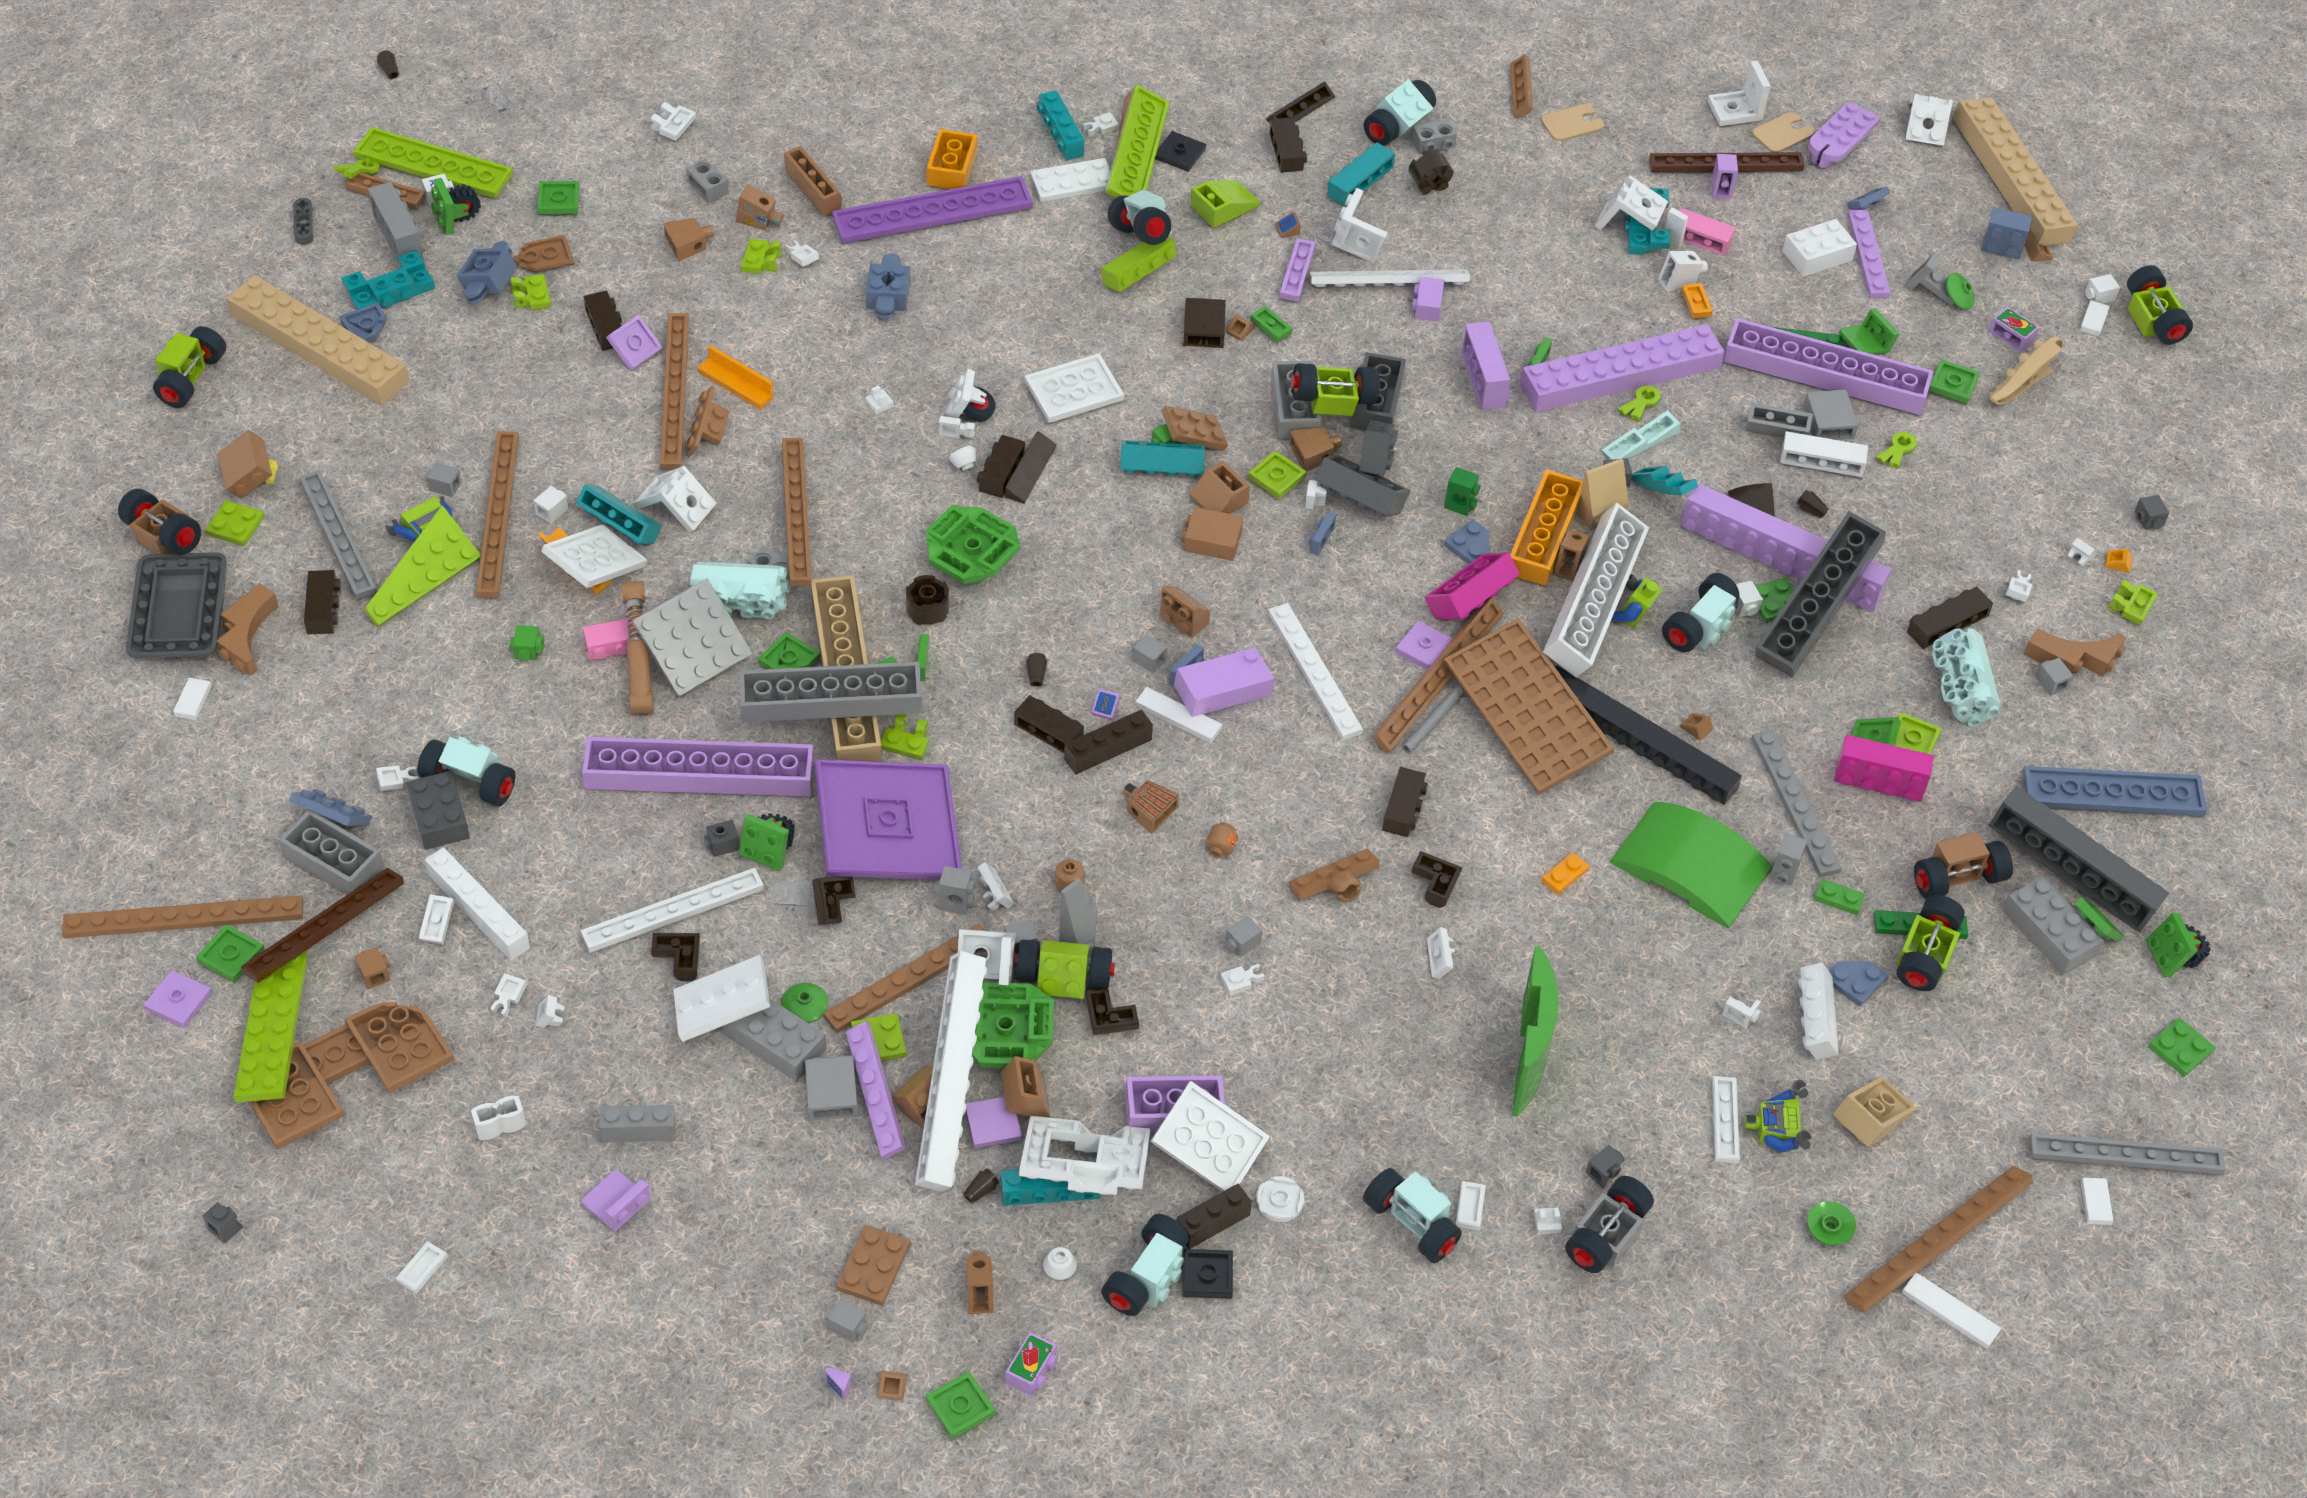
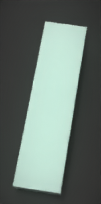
M1667 410L1639 430L1633 428L1602 449V452L1610 460L1630 458L1680 433V422Z

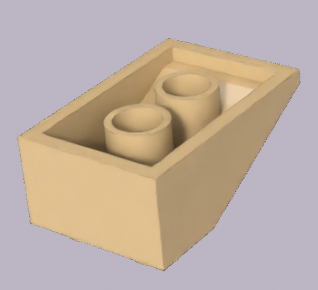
M1622 458L1585 471L1577 514L1589 530L1597 528L1601 516L1614 504L1618 503L1626 510L1628 508L1625 467Z
M1881 1076L1847 1095L1833 1115L1842 1126L1848 1128L1857 1137L1859 1142L1869 1148L1883 1139L1914 1113L1917 1108Z

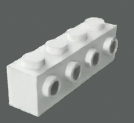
M1786 431L1782 444L1780 463L1862 477L1867 462L1868 446Z
M1823 962L1801 967V977L1798 978V983L1802 991L1800 1005L1804 1011V1016L1801 1017L1802 1026L1805 1030L1803 1045L1816 1060L1837 1056L1839 1054L1832 975Z

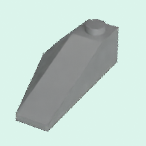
M1077 878L1061 890L1059 942L1089 945L1090 955L1096 941L1097 907L1082 881Z

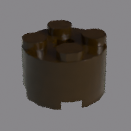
M1438 149L1426 150L1422 152L1423 156L1417 161L1415 159L1412 160L1408 171L1424 195L1435 189L1442 191L1448 188V182L1451 180L1454 171L1444 154Z
M922 575L914 578V582L909 587H906V611L915 624L931 625L943 622L947 618L949 612V588L945 581L942 583L940 580L935 579L933 575Z

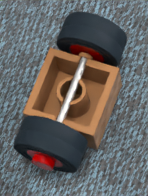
M133 489L127 492L119 503L118 515L120 519L130 526L138 544L155 554L175 553L184 555L191 552L198 545L201 538L199 523L163 499L158 501L154 495L146 490Z
M1978 832L1963 834L1957 838L1943 839L1937 842L1932 857L1919 860L1914 866L1915 883L1918 891L1925 899L1933 895L1945 896L1949 892V887L1978 880L1981 875L1988 883H1998L2010 879L2013 874V862L2007 846L2002 841L1984 844Z

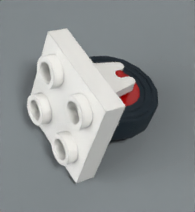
M967 369L964 375L958 377L956 387L950 389L948 394L950 402L945 409L947 417L959 418L961 414H965L971 420L982 422L988 420L993 415L996 408L995 400L988 391L973 386L975 371Z

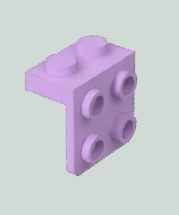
M613 1171L582 1199L584 1207L616 1232L651 1200L649 1185L642 1179L637 1184H634L619 1171Z

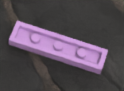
M1296 239L1279 298L1299 302L1316 242Z

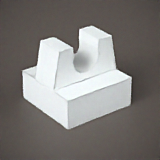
M879 386L872 388L871 394L865 397V402L876 415L894 407L893 400Z
M1309 480L1305 509L1314 510V505L1325 506L1327 489L1317 486V481Z
M2076 538L2072 543L2068 558L2072 560L2076 555H2080L2081 559L2078 564L2084 566L2096 556L2095 549L2079 538Z
M548 995L538 1005L536 1026L545 1028L547 1025L559 1026L563 1022V1018L556 1016V1014H561L565 1006L557 1003V997Z
M1559 1208L1534 1209L1533 1214L1537 1235L1562 1232Z

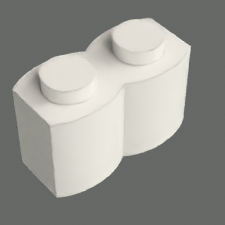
M507 1096L496 1103L481 1104L471 1110L479 1140H490L499 1136L502 1132H516L526 1126L519 1096Z

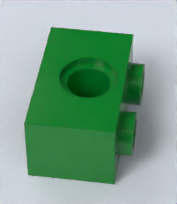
M1455 467L1448 480L1444 508L1468 516L1470 510H1475L1478 503L1476 496L1481 487L1478 484L1479 475Z

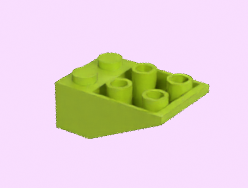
M1238 180L1206 181L1191 188L1190 206L1213 228L1261 205V202Z

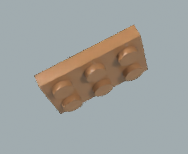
M1166 405L1161 410L1173 441L1205 445L1207 448L1222 451L1228 446L1215 415Z
M864 1225L836 1285V1290L883 1306L911 1245V1240Z

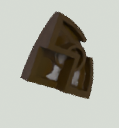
M1772 483L1746 485L1728 491L1729 497L1775 517Z

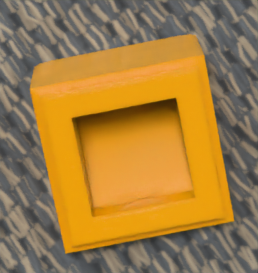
M2128 548L2107 551L2106 568L2130 573L2132 556Z

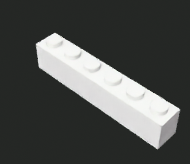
M444 847L425 859L428 876L450 898L454 899V903L510 961L530 949L527 932Z

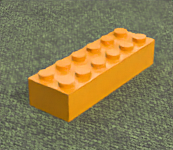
M1545 470L1510 554L1520 574L1517 578L1547 587L1558 559L1560 546L1570 530L1577 513L1583 480Z

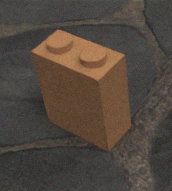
M250 430L244 432L217 453L226 490L239 498H243L272 476L264 440Z
M1194 507L1192 515L1188 514L1186 527L1188 528L1182 532L1181 542L1184 543V551L1233 561L1241 537L1244 517Z

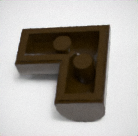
M1420 851L1411 873L1431 880L1425 893V900L1430 905L1442 908L1445 907L1463 867Z
M834 876L812 880L818 926L841 923L842 917L839 900L856 898L853 877Z
M653 933L652 957H674V977L679 981H693L697 978L700 933Z
M1108 988L1085 991L1093 1035L1139 1029L1136 1005L1112 1008Z

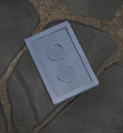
M313 789L312 792L308 790L292 792L289 799L292 803L346 826L369 825L372 819L371 815L365 813V809L358 806L345 805L346 801L335 797L332 799L328 798L325 792Z

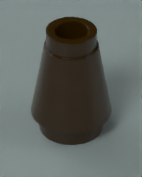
M388 50L380 52L377 55V64L389 79L397 78L399 72L395 55Z
M1805 490L1797 501L1801 509L1820 518H1823L1829 510L1813 491Z
M1032 653L1026 660L1031 686L1040 687L1043 685L1048 663L1044 654Z
M989 1169L980 1170L963 1192V1195L973 1204L997 1189L996 1185L999 1184V1180Z

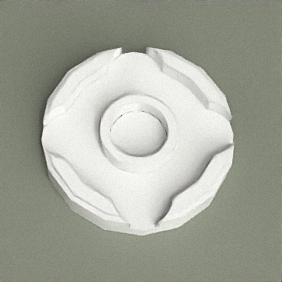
M1284 1176L1271 1177L1259 1186L1256 1193V1206L1260 1213L1269 1220L1275 1222L1290 1221L1295 1219L1303 1209L1304 1192L1302 1188L1300 1189L1297 1185L1298 1183L1293 1179Z

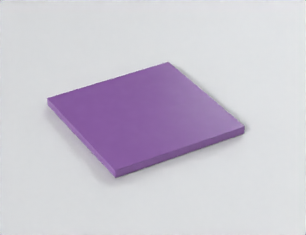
M815 759L814 769L826 876L940 880L944 866L962 869L948 765Z

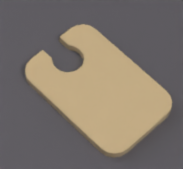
M1582 104L1543 115L1541 120L1546 130L1556 141H1564L1594 133L1604 128V122L1601 118L1591 122L1585 121L1582 118L1584 115L1596 114L1595 109L1589 104Z
M1789 112L1756 127L1752 134L1770 152H1781L1811 138L1815 131L1809 124L1805 125L1802 129H1794L1791 124L1802 121V118L1794 112Z

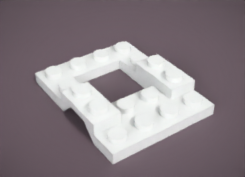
M1030 1116L1019 1176L1030 1179H1051L1056 1182L1068 1181V1190H1075L1080 1193L1093 1192L1102 1195H1117L1118 1187H1125L1130 1190L1142 1189L1150 1128L1124 1126L1109 1136L1092 1134L1080 1121ZM1051 1139L1061 1142H1075V1150L1085 1153L1097 1152L1096 1162L1048 1157Z

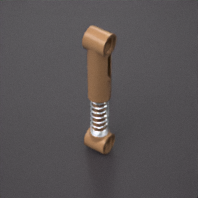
M644 581L621 582L622 599L628 612L626 616L628 617L627 623H629L627 625L629 640L626 644L631 715L654 713L649 650L631 622L640 617L644 612L642 610L643 603H645Z

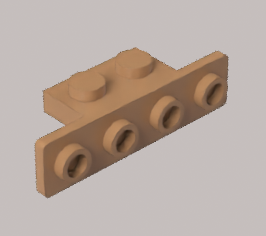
M712 385L707 391L704 390L699 397V402L701 403L694 414L696 420L690 428L692 434L685 445L687 447L686 456L688 457L698 448L701 438L715 445H718L722 440L729 411L711 402L715 387Z

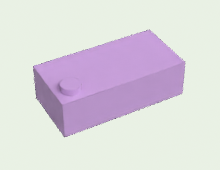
M1490 322L1466 324L1461 352L1481 409L1505 408L1507 399L1510 398V377Z
M1255 647L1177 668L1174 687L1191 716L1195 717L1270 696L1274 677Z
M1222 1075L1127 1077L1124 1089L1127 1126L1150 1128V1133H1156L1190 1081L1225 1105Z

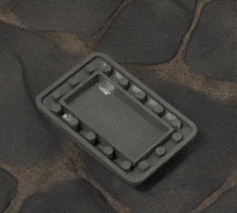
M218 552L186 553L184 555L175 553L148 554L139 559L126 642V652L130 657L209 656L216 651L227 570V560L224 554Z

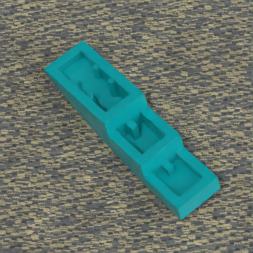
M1667 465L1644 467L1634 472L1631 478L1632 481L1645 488L1668 495H1684L1698 487L1696 479L1684 480L1681 472L1670 473Z

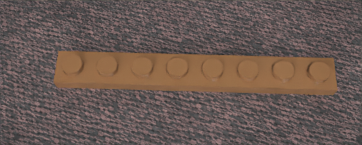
M980 923L969 928L971 930L986 931ZM959 935L825 1011L824 1018L834 1031L839 1033L851 1026V1021L863 1019L949 969L950 957L958 952ZM977 948L975 950V953L982 950L983 948Z

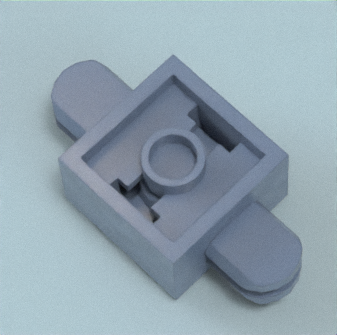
M506 241L497 242L492 248L474 249L459 271L457 278L465 289L463 295L467 298L469 304L475 305L480 303L486 294H500L517 268L511 256L513 252Z
M893 253L886 254L882 258L881 264L870 263L866 286V308L875 309L877 317L881 319L892 318L895 310H907L910 289V266H902L898 255Z

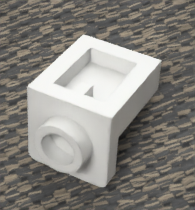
M1729 997L1722 1016L1747 1029L1751 1022L1756 1023L1762 1012L1759 1010L1761 1001L1757 999L1750 1008L1742 1001Z

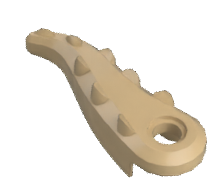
M2052 336L2044 342L2036 340L2034 344L2035 349L2029 354L2022 353L2019 357L2018 365L2014 369L2009 368L2007 370L2006 380L1996 386V391L1989 393L1990 400L1997 405L2008 403L2039 380L2054 373L2055 371L2048 364L2062 351L2063 339L2059 336Z

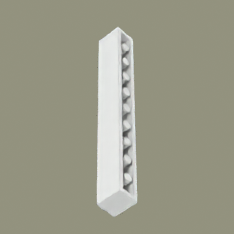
M959 951L950 957L915 1181L916 1186L938 1192L951 1188L956 1179L954 1168L959 1157V1149L957 1148L963 1132L961 1122L962 1116L966 1111L965 1095L970 1086L968 1075L973 1065L972 1049L977 1040L975 1029L980 1019L978 1009L984 993L982 983L987 973V968L985 967L986 958L964 951Z

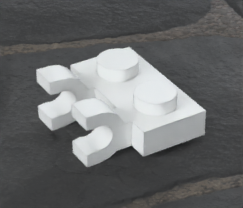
M664 102L661 105V110L664 111L661 117L654 113L650 118V121L654 122L651 125V129L659 131V134L677 141L696 119V112L680 105L674 108Z

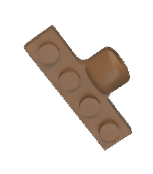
M1364 849L1289 881V888L1300 900L1324 890H1331L1341 901H1352L1361 891V886L1359 885L1361 882L1356 877L1378 868L1379 859L1368 849Z

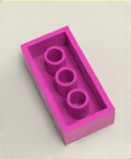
M1509 552L1482 554L1424 598L1435 619H1445L1447 621L1457 618L1462 620L1469 616L1471 610L1481 607L1484 604L1483 601L1487 598L1496 596L1499 593V589L1512 584L1513 579L1520 574Z
M1846 735L1837 760L1834 781L1840 782L1843 785L1857 786L1865 790H1874L1889 796L1895 795L1910 801L1921 802L1931 777L1934 755Z

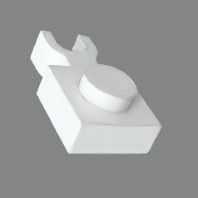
M1109 112L1093 118V123L1083 124V130L1089 129L1087 132L1088 137L1095 135L1099 131L1103 135L1119 129V123Z
M794 240V246L785 245L786 253L790 254L791 259L803 267L819 259L818 252L807 244L801 247L799 242Z
M940 416V436L960 438V435L974 439L975 423L964 424L961 423L959 418Z
M2018 570L2016 577L2011 578L2006 595L2015 600L2026 602L2032 584L2029 583L2031 574H2028V577H2022L2020 575L2021 571Z
M399 765L376 768V777L380 791L403 789L404 783L419 779L418 776H410L416 774V766L408 767L400 771Z
M1259 964L1251 966L1247 971H1244L1243 967L1240 966L1220 974V978L1230 996L1251 989V982H1261L1264 980L1265 975L1263 973L1260 975L1254 974V972L1259 971Z
M504 973L494 993L496 998L499 999L493 1003L490 1009L492 1013L496 1014L498 1008L504 1007L501 1014L503 1017H507L510 1011V1003L518 1004L527 986V982Z

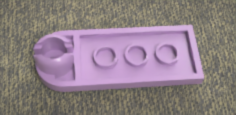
M1847 102L1810 138L1808 149L1812 153L1811 161L1813 165L1817 163L1818 158H1821L1820 168H1828L1833 162L1843 160L1879 124L1881 117L1871 111L1858 107L1854 103Z

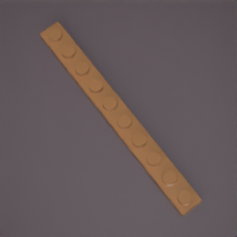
M668 313L660 455L661 470H674L682 467L689 313Z
M497 431L476 589L478 598H499L519 442L518 432Z
M782 438L789 586H811L803 438Z
M1492 597L1487 598L1484 604L1475 611L1372 735L1384 752L1392 750L1453 676L1444 663V658L1486 636L1504 614Z
M302 895L64 914L62 935L63 938L223 926L226 924L236 925L303 919Z
M2013 1165L1845 1294L1846 1302L1865 1313L2033 1183L2032 1175Z

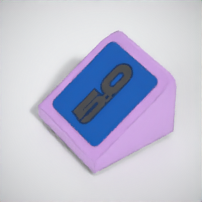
M1099 689L1091 714L1112 720L1119 706L1120 695Z
M826 1367V1381L845 1401L852 1385L851 1375Z

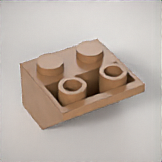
M1222 461L1204 473L1190 492V497L1201 508L1230 514L1249 502L1250 486L1231 467Z
M1166 585L1162 587L1160 615L1166 622H1171L1181 633H1186L1191 638L1209 624L1210 610L1178 587Z
M1014 1056L1001 1071L1007 1112L1025 1116L1051 1118L1045 1078L1035 1060Z
M923 1066L891 1096L902 1113L922 1129H924L933 1066Z

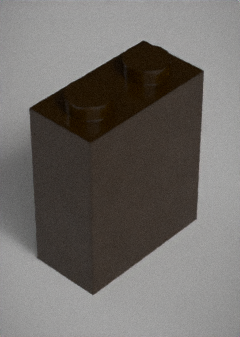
M1185 299L1183 346L1224 348L1226 300Z

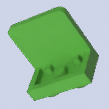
M1877 308L1869 310L1862 324L1844 327L1839 331L1844 341L1852 349L1873 355L1890 352L1899 336V332Z

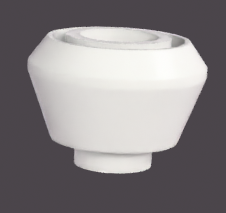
M971 445L951 453L949 460L957 469L962 468L963 471L974 467L973 463L976 462V449Z
M1057 1247L1046 1255L1043 1261V1268L1049 1277L1055 1280H1065L1075 1273L1077 1261L1068 1249Z

